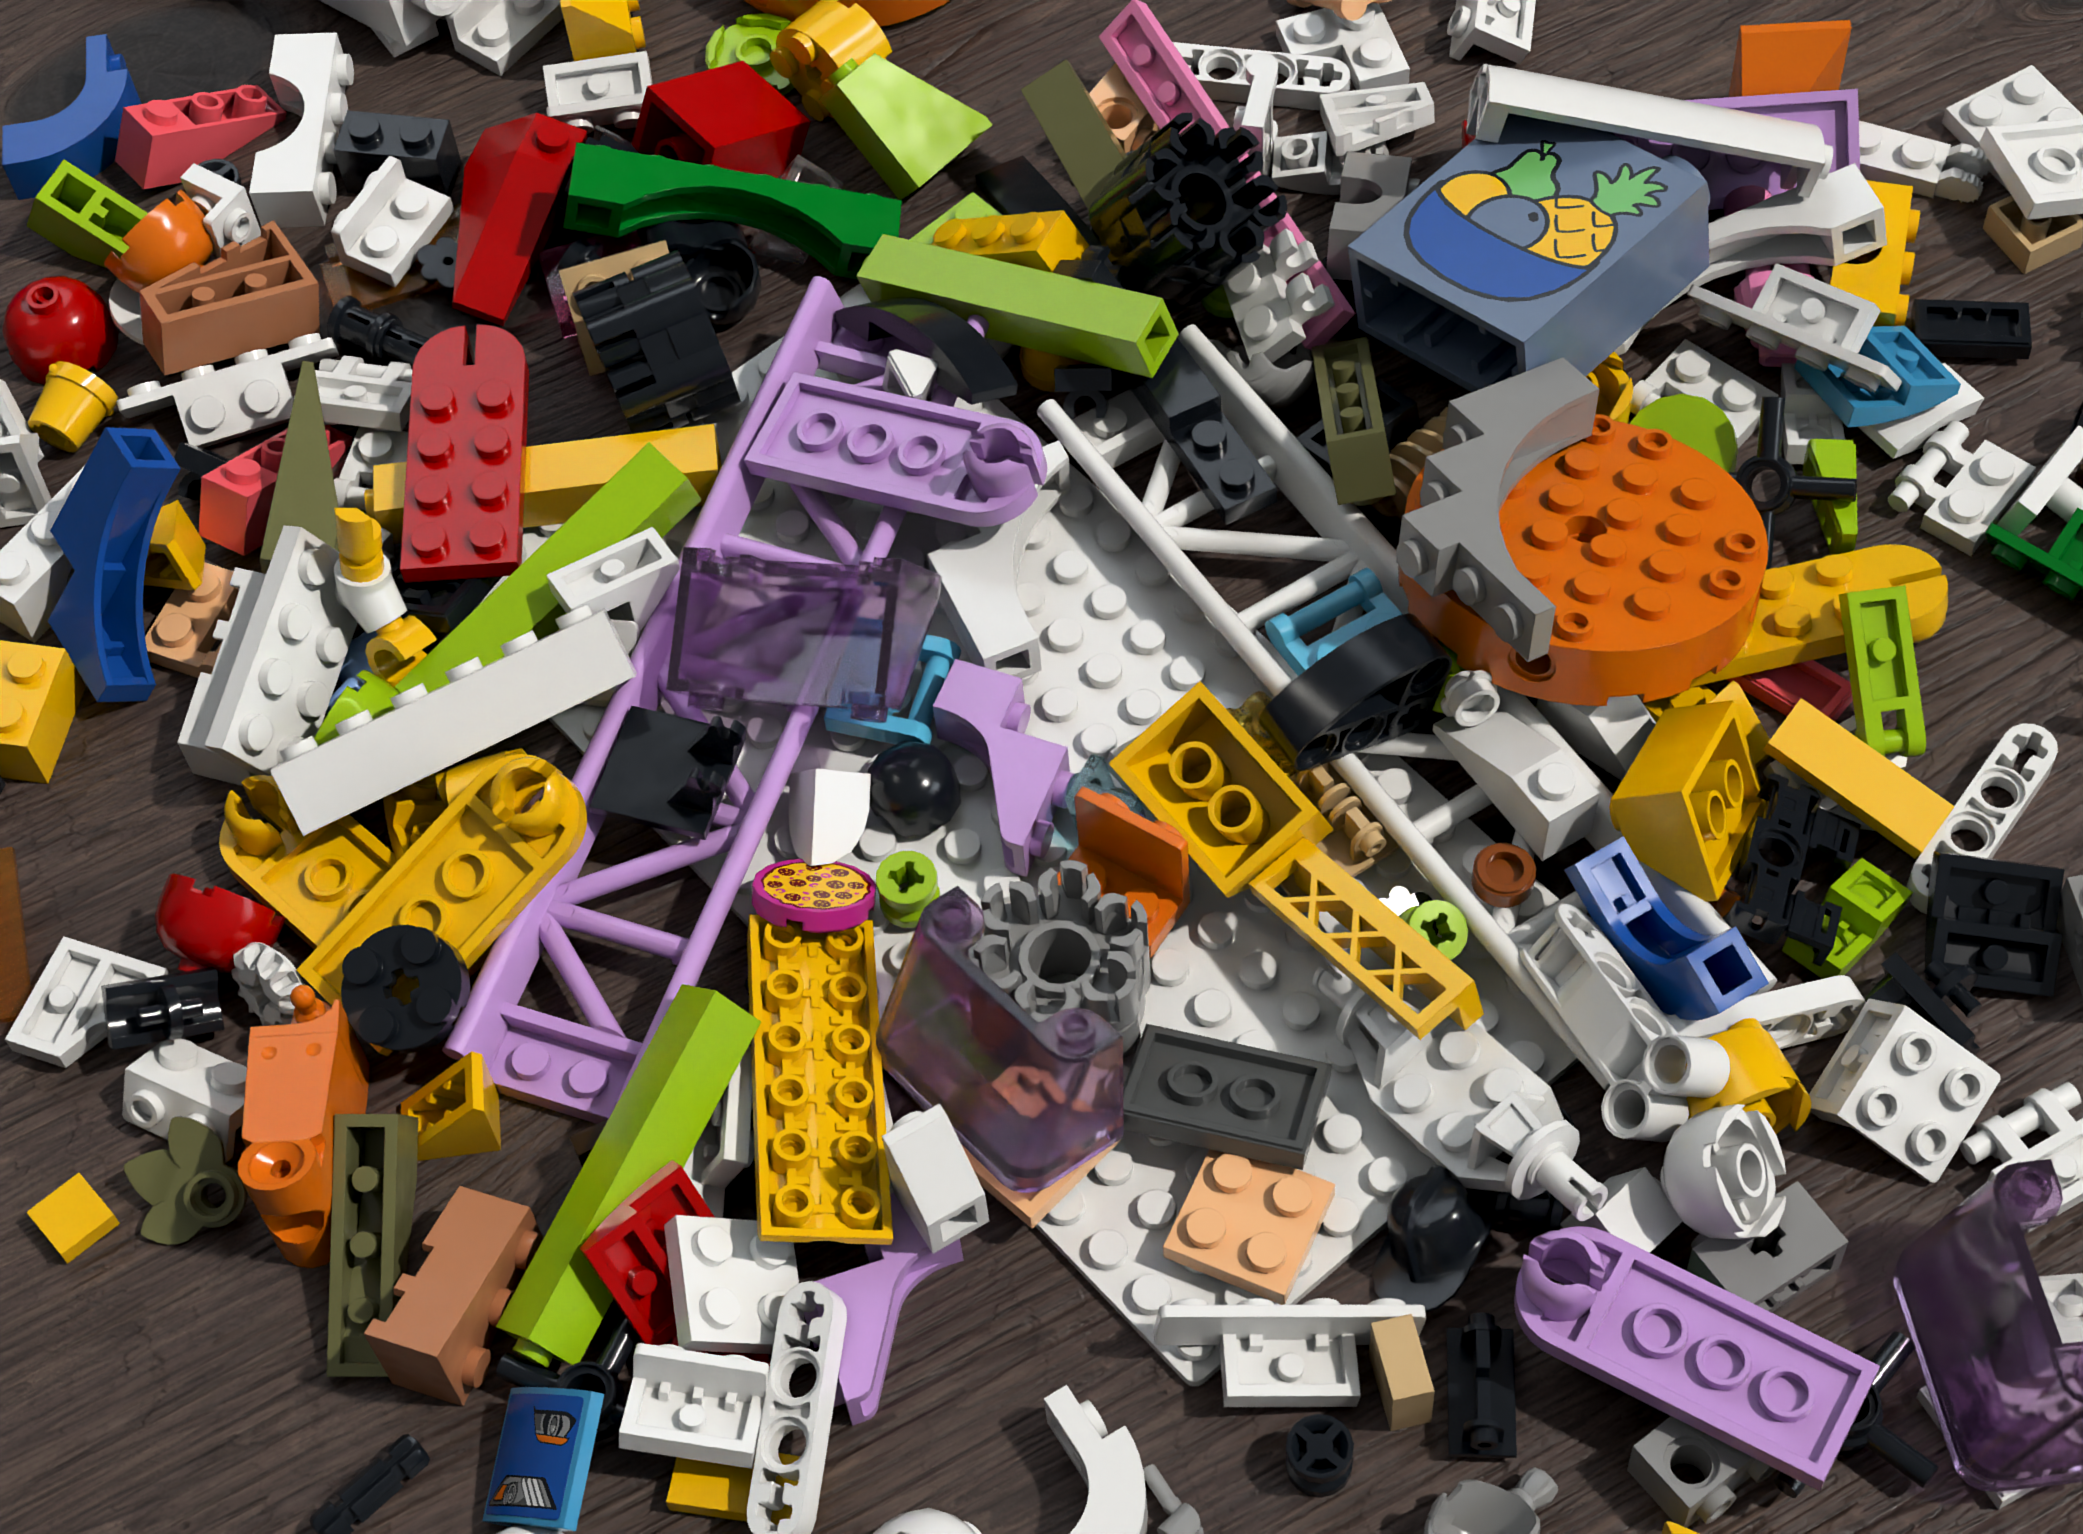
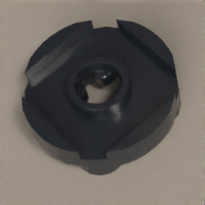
M397 925L380 930L367 938L360 947L351 950L344 958L342 964L344 978L341 986V998L349 1023L366 1042L399 1053L421 1052L445 1040L455 1027L452 1026V1023L458 1017L460 1008H466L470 996L469 972L460 952L438 934L423 927ZM403 974L407 978L418 979L419 987L410 992L411 1002L403 1005L401 999L392 995V989L397 984V979Z

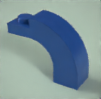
M107 34L86 37V80L81 93L71 105L61 112L42 120L2 127V166L18 200L35 198L64 159L91 177H95L115 161L123 107L142 103L123 55L114 54Z
M1624 836L1564 869L1593 921L1599 926L1660 1010L1668 1015L1676 1014L1680 1019L1684 1020L1707 1019L1720 1014L1769 984L1736 926L1716 935H1703L1685 926L1669 911L1658 896Z

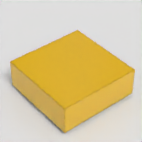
M77 1173L26 1212L67 1264L120 1224L112 1211L80 1173Z

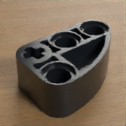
M1402 614L1358 634L1314 663L1267 704L1260 714L1259 724L1296 770H1309L1348 754L1402 736L1418 727L1432 711L1453 661L1450 655L1414 614Z

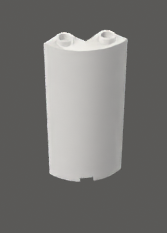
M1483 64L1474 79L1469 94L1466 134L1476 135L1475 139L1498 143L1508 113L1780 163V189L1791 190L1797 182V196L1809 198L1817 180H1825L1827 178L1833 159V147L1824 144L1822 131L1814 124L1502 66Z

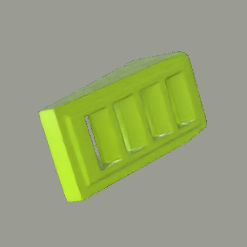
M1809 440L1802 468L1803 476L1857 479L1856 444H1853V440ZM1857 494L1855 502L1812 500L1830 554L1854 551L1858 535Z

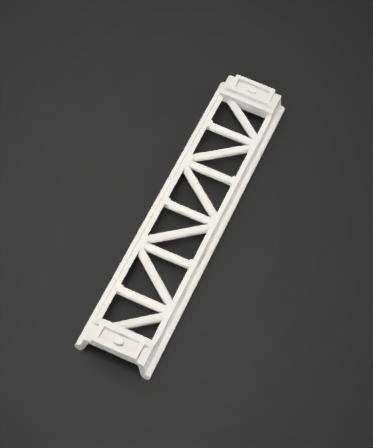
M1191 324L1181 331L1178 339L1221 395L1222 412L1271 480L1322 538L1182 527L1210 512L1214 507L1202 490L1163 511L1181 460L1131 389L1108 400L1109 407L1104 418H1096L1095 407L1071 420L1054 399L1043 402L1037 410V415L1271 694L1276 697L1292 680L1255 637L1256 630L1264 626L1266 621L1281 613L1285 614L1364 568H1369L1375 573L1381 583L1383 592L1402 614L1408 613L1409 601L1403 587H1399L1397 556L1393 546L1356 505L1351 503L1338 505L1334 481L1201 330L1196 325ZM1163 442L1141 502L1113 468ZM1182 550L1327 561L1329 563L1235 614ZM1359 604L1337 616L1332 632L1361 617L1364 610L1363 607ZM1497 686V693L1500 697L1499 707L1562 748L1600 792L1593 830L1585 836L1589 843L1596 850H1599L1623 837L1621 831H1617L1611 822L1609 806L1613 794L1525 695ZM1406 733L1358 751L1361 753L1457 761L1436 735ZM1354 753L1329 762L1444 900L1460 910L1466 919V924L1470 931L1607 1092L1610 1084L1526 969L1519 953L1525 944H1535L1556 920L1554 912L1560 904H1569L1580 909L1585 914L1588 913L1578 893L1574 891L1517 927L1515 926L1521 904L1509 908L1494 907L1491 916L1431 845L1433 838L1493 803L1478 784L1411 822ZM1515 830L1512 844L1524 849L1534 859L1535 852ZM1638 860L1662 902L1685 926L1703 935H1716L1731 928L1709 902H1705ZM1749 948L1769 982L1763 988L1749 995L1753 996L1768 992L1776 984L1777 978ZM1662 1011V1013L1665 1015V1017H1666V1016H1670V1015H1668L1667 1013H1665V1012Z

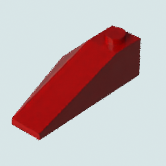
M534 113L486 128L483 131L464 166L452 308L504 326L557 224L555 223V217L558 207L565 208L567 205L568 193L564 192L572 172L576 142L586 143V130L540 113Z

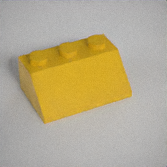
M560 0L574 61L635 53L637 49L646 47L641 17L631 18V12L640 10L639 0Z
M1201 681L1108 763L1159 821L1170 824L1180 832L1188 842V854L1227 898L1249 889L1248 883L1304 836L1316 846L1334 830L1320 811Z
M1734 700L1665 709L1635 760L1630 765L1614 795L1611 797L1609 806L1610 818L1614 828L1617 831H1621L1622 836L1625 837L1637 860L1705 902L1718 901L1741 858L1746 835L1757 816H1763L1767 803L1766 800L1756 797L1762 787Z

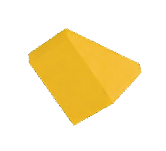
M178 500L160 509L150 540L144 585L195 591L203 582L206 544Z
M469 1052L401 1102V1115L418 1117L417 1161L501 1150L499 1093L485 1060L480 1053Z

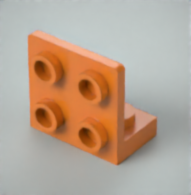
M1082 786L1074 796L1079 845L1068 860H1075L1086 864L1088 875L1094 872L1101 885V897L1108 893L1127 896L1130 919L1132 904L1138 900L1143 905L1147 913L1149 956L1152 958L1190 904L1188 842L1170 824L1159 820L1152 822L1130 811L1128 806L1118 797L1109 793L1098 794ZM1059 871L1057 874L1058 886L1062 885L1061 873Z

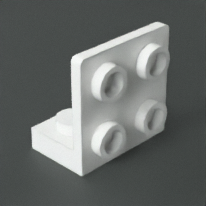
M1868 999L1809 1093L1811 1098L1810 1112L1821 1120L1851 1127L1923 1180L1935 1183L1943 1174L2000 1082V1074L1906 1005Z

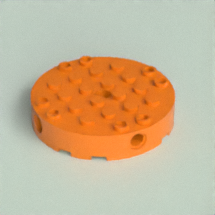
M1595 414L1592 436L1557 451L1536 465L1514 487L1499 511V522L1504 542L1517 570L1556 606L1548 654L1527 662L1508 642L1501 640L1494 629L1475 610L1464 604L1453 589L1431 597L1413 578L1405 575L1398 564L1399 587H1403L1409 601L1408 613L1414 614L1437 641L1440 640L1445 646L1458 654L1456 664L1466 670L1486 671L1492 676L1491 683L1525 696L1572 705L1607 706L1608 697L1639 695L1644 703L1689 690L1691 680L1708 671L1717 674L1735 658L1752 630L1768 561V541L1761 515L1752 499L1743 487L1714 461L1697 450L1673 439L1669 433L1663 430L1646 429L1633 424L1614 421L1606 415ZM1425 466L1421 469L1407 496L1405 514L1423 507L1420 505V490L1423 484Z

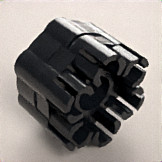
M1192 113L1177 115L1116 166L1114 176L1105 184L1100 196L1093 201L1089 209V220L1093 230L1099 236L1102 246H1108L1111 249L1107 256L1112 265H1123L1124 279L1121 285L1130 291L1146 293L1166 300H1174L1185 306L1197 304L1258 260L1261 255L1257 252L1263 248V233L1276 225L1287 213L1285 195L1278 196L1263 208L1259 205L1260 202L1274 193L1279 187L1269 176L1260 175L1247 184L1245 182L1263 167L1262 152L1259 151L1253 152L1240 163L1238 161L1260 144L1254 134L1243 127L1236 131L1234 127L1224 128L1215 134L1212 126L1201 118L1178 134L1192 122Z
M678 250L630 269L634 279L632 281H629L624 271L572 293L595 345L621 335L595 346L602 365H604L607 377L612 388H614L615 396L632 434L680 428L689 424L686 416L687 413H690L693 420L697 421L741 402L726 357L696 286Z

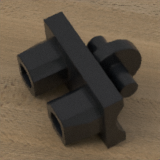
M1896 952L1881 964L1886 976L1865 997L1866 1002L1868 999H1875L1906 1005L1911 1010L1915 1009L1926 1021L1973 1055L1980 1051V1047L1974 1042L1975 1034L1950 1009L1955 1004L1969 1018L1982 1007L1981 1003L1969 992L1978 980V974L1969 965L1960 966L1950 972L1938 959L1931 962L1925 968L1924 973L1936 984V987L1932 990Z
M214 967L101 986L108 1045L113 1050L224 1030V1021L218 996V972Z

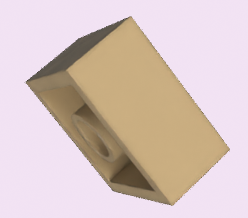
M2012 195L1988 207L1983 225V230L2023 274L2080 248L2083 242V219L2078 214L2027 220Z
M1412 1314L1372 1322L1369 1357L1390 1431L1431 1422L1435 1391Z

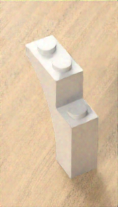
M1059 440L1042 447L1047 461V476L1043 486L1034 484L1038 496L1026 511L1018 517L996 526L975 527L963 524L969 538L948 542L939 550L928 554L932 588L972 663L1019 678L1042 671L1039 639L1021 604L1017 591V580L1025 548L1034 530L1054 505L1071 492L1069 457Z

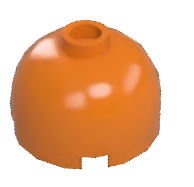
M178 191L176 193L175 205L168 198L157 205L122 238V241L129 249L121 258L111 251L104 265L121 282L138 293L140 290L193 262L198 264L200 268L203 267L214 251L212 238L203 225L205 214L184 191Z

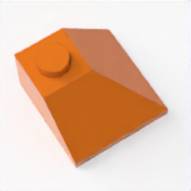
M1850 20L1741 25L1728 97L1839 90L1852 29Z

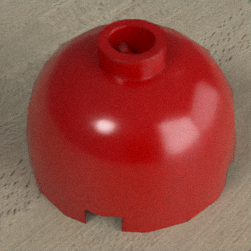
M66 276L44 277L27 284L19 290L6 308L2 328L4 340L13 363L20 368L22 374L28 380L43 385L46 384L49 365L57 361L69 362L86 370L94 365L96 371L100 370L107 364L115 352L119 333L109 308L100 294L88 284Z
M174 873L169 874L159 897L155 913L156 933L163 947L181 959L177 967L178 971L185 972L214 967L220 974L232 975L231 970L236 968L233 955L246 947V945L251 942H261L271 948L274 946L284 924V917L275 916L276 912L270 908L217 886H214L213 889L204 887L203 891L193 887L196 879Z

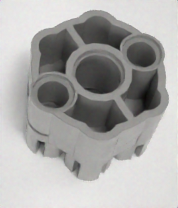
M1075 860L1059 862L1062 885L1058 886L1057 872L1050 867L1038 879V897H1035L1034 889L1029 883L1010 881L1009 893L1011 903L1004 904L1003 890L1000 883L991 886L981 899L984 937L980 939L973 949L974 958H969L968 960L977 1024L981 1035L990 1043L1000 1046L1009 1056L1017 1061L1027 1053L1059 1080H1064L1075 1072L1095 1068L1109 1060L1115 1061L1126 1058L1136 1050L1141 1039L1140 1024L1145 1011V995L1151 984L1147 913L1143 905L1138 900L1132 904L1130 919L1127 896L1108 893L1101 897V885L1094 872L1088 875L1087 865ZM1060 973L1079 976L1075 981L1064 984L1045 981L1048 977Z

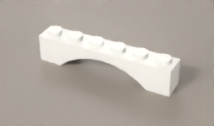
M1853 163L1829 173L1825 180L1818 179L1809 198L1797 196L1796 187L1781 194L1773 195L1762 202L1728 216L1720 217L1708 224L1709 267L1661 310L1687 293L1692 284L1701 286L1713 279L1741 270L1776 263H1809L1837 266L1886 246L1884 206L1856 164ZM1656 313L1649 321H1647L1640 329H1638L1614 352L1618 356L1626 353L1631 344L1633 343V341L1635 340V338L1637 337V335L1639 334V332L1658 313Z

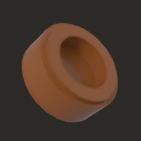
M1510 843L1489 845L1481 850L1475 858L1471 877L1473 889L1477 896L1489 905L1500 908L1517 906L1527 900L1533 891L1536 866L1529 853L1519 846Z

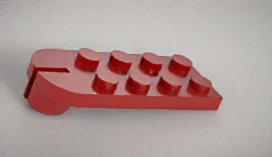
M491 325L476 326L475 365L474 352L466 326L453 327L436 334L420 348L415 357L412 369L400 571L405 583L510 576L522 564L529 368L520 342L515 336L502 328Z

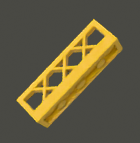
M1305 836L1248 883L1254 896L1419 1040L1447 1016L1466 1030L1484 1015L1475 980ZM1293 873L1297 886L1308 896L1282 897L1274 889ZM1308 912V919L1302 913ZM1319 912H1328L1350 932H1322L1318 928ZM1350 948V955L1343 949ZM1361 948H1370L1393 969L1366 970L1360 965ZM1412 984L1431 1003L1417 1014L1403 1002L1404 985ZM1385 985H1393V992Z

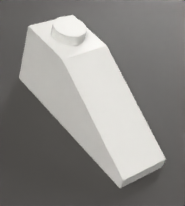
M1500 707L1488 720L1476 726H1462L1455 720L1454 716H1447L1433 724V732L1541 861L1592 832L1600 792L1562 748Z

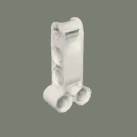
M1560 904L1554 912L1556 920L1535 944H1525L1519 952L1520 959L1610 1084L1603 1097L1601 1106L1602 1119L1606 1128L1614 1136L1622 1139L1655 1142L1670 1141L1674 1131L1688 1120L1689 1110L1686 1098L1688 1096L1698 1098L1713 1097L1722 1091L1728 1082L1730 1061L1725 1048L1714 1040L1679 1035L1592 918L1575 906Z

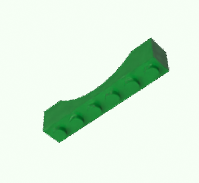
M576 142L563 228L618 238L639 228L667 221L706 219L733 222L763 230L792 243L815 258L834 276L857 279L856 275L861 269L865 258L870 255L882 234L899 237L902 200L886 198L873 193L863 194L830 188L823 184H807L779 179L767 174L757 175L729 170L711 164L701 165L673 160L661 155H645L617 150L605 145H590Z

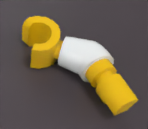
M334 508L340 552L339 558L334 565V576L338 594L342 603L367 634L376 631L377 636L366 644L365 653L367 661L376 676L387 681L395 688L427 656L422 649L437 639L430 629L415 616L408 615L404 619L401 617L407 611V608L391 574L390 561L382 551L380 524L358 508Z

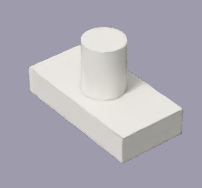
M2078 425L2058 447L1996 525L2018 536L2044 506H2047L2067 523L2077 507L2083 510V489L2068 478L2083 458V428Z

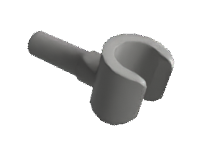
M1155 1464L1146 1466L1143 1469L1145 1481L1163 1507V1510L1169 1515L1157 1528L1158 1534H1204L1197 1511L1191 1505L1181 1503Z

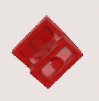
M673 1160L652 1175L619 1204L580 1248L644 1344L657 1346L665 1344L677 1335L664 1224L675 1215L715 1218L682 1166Z

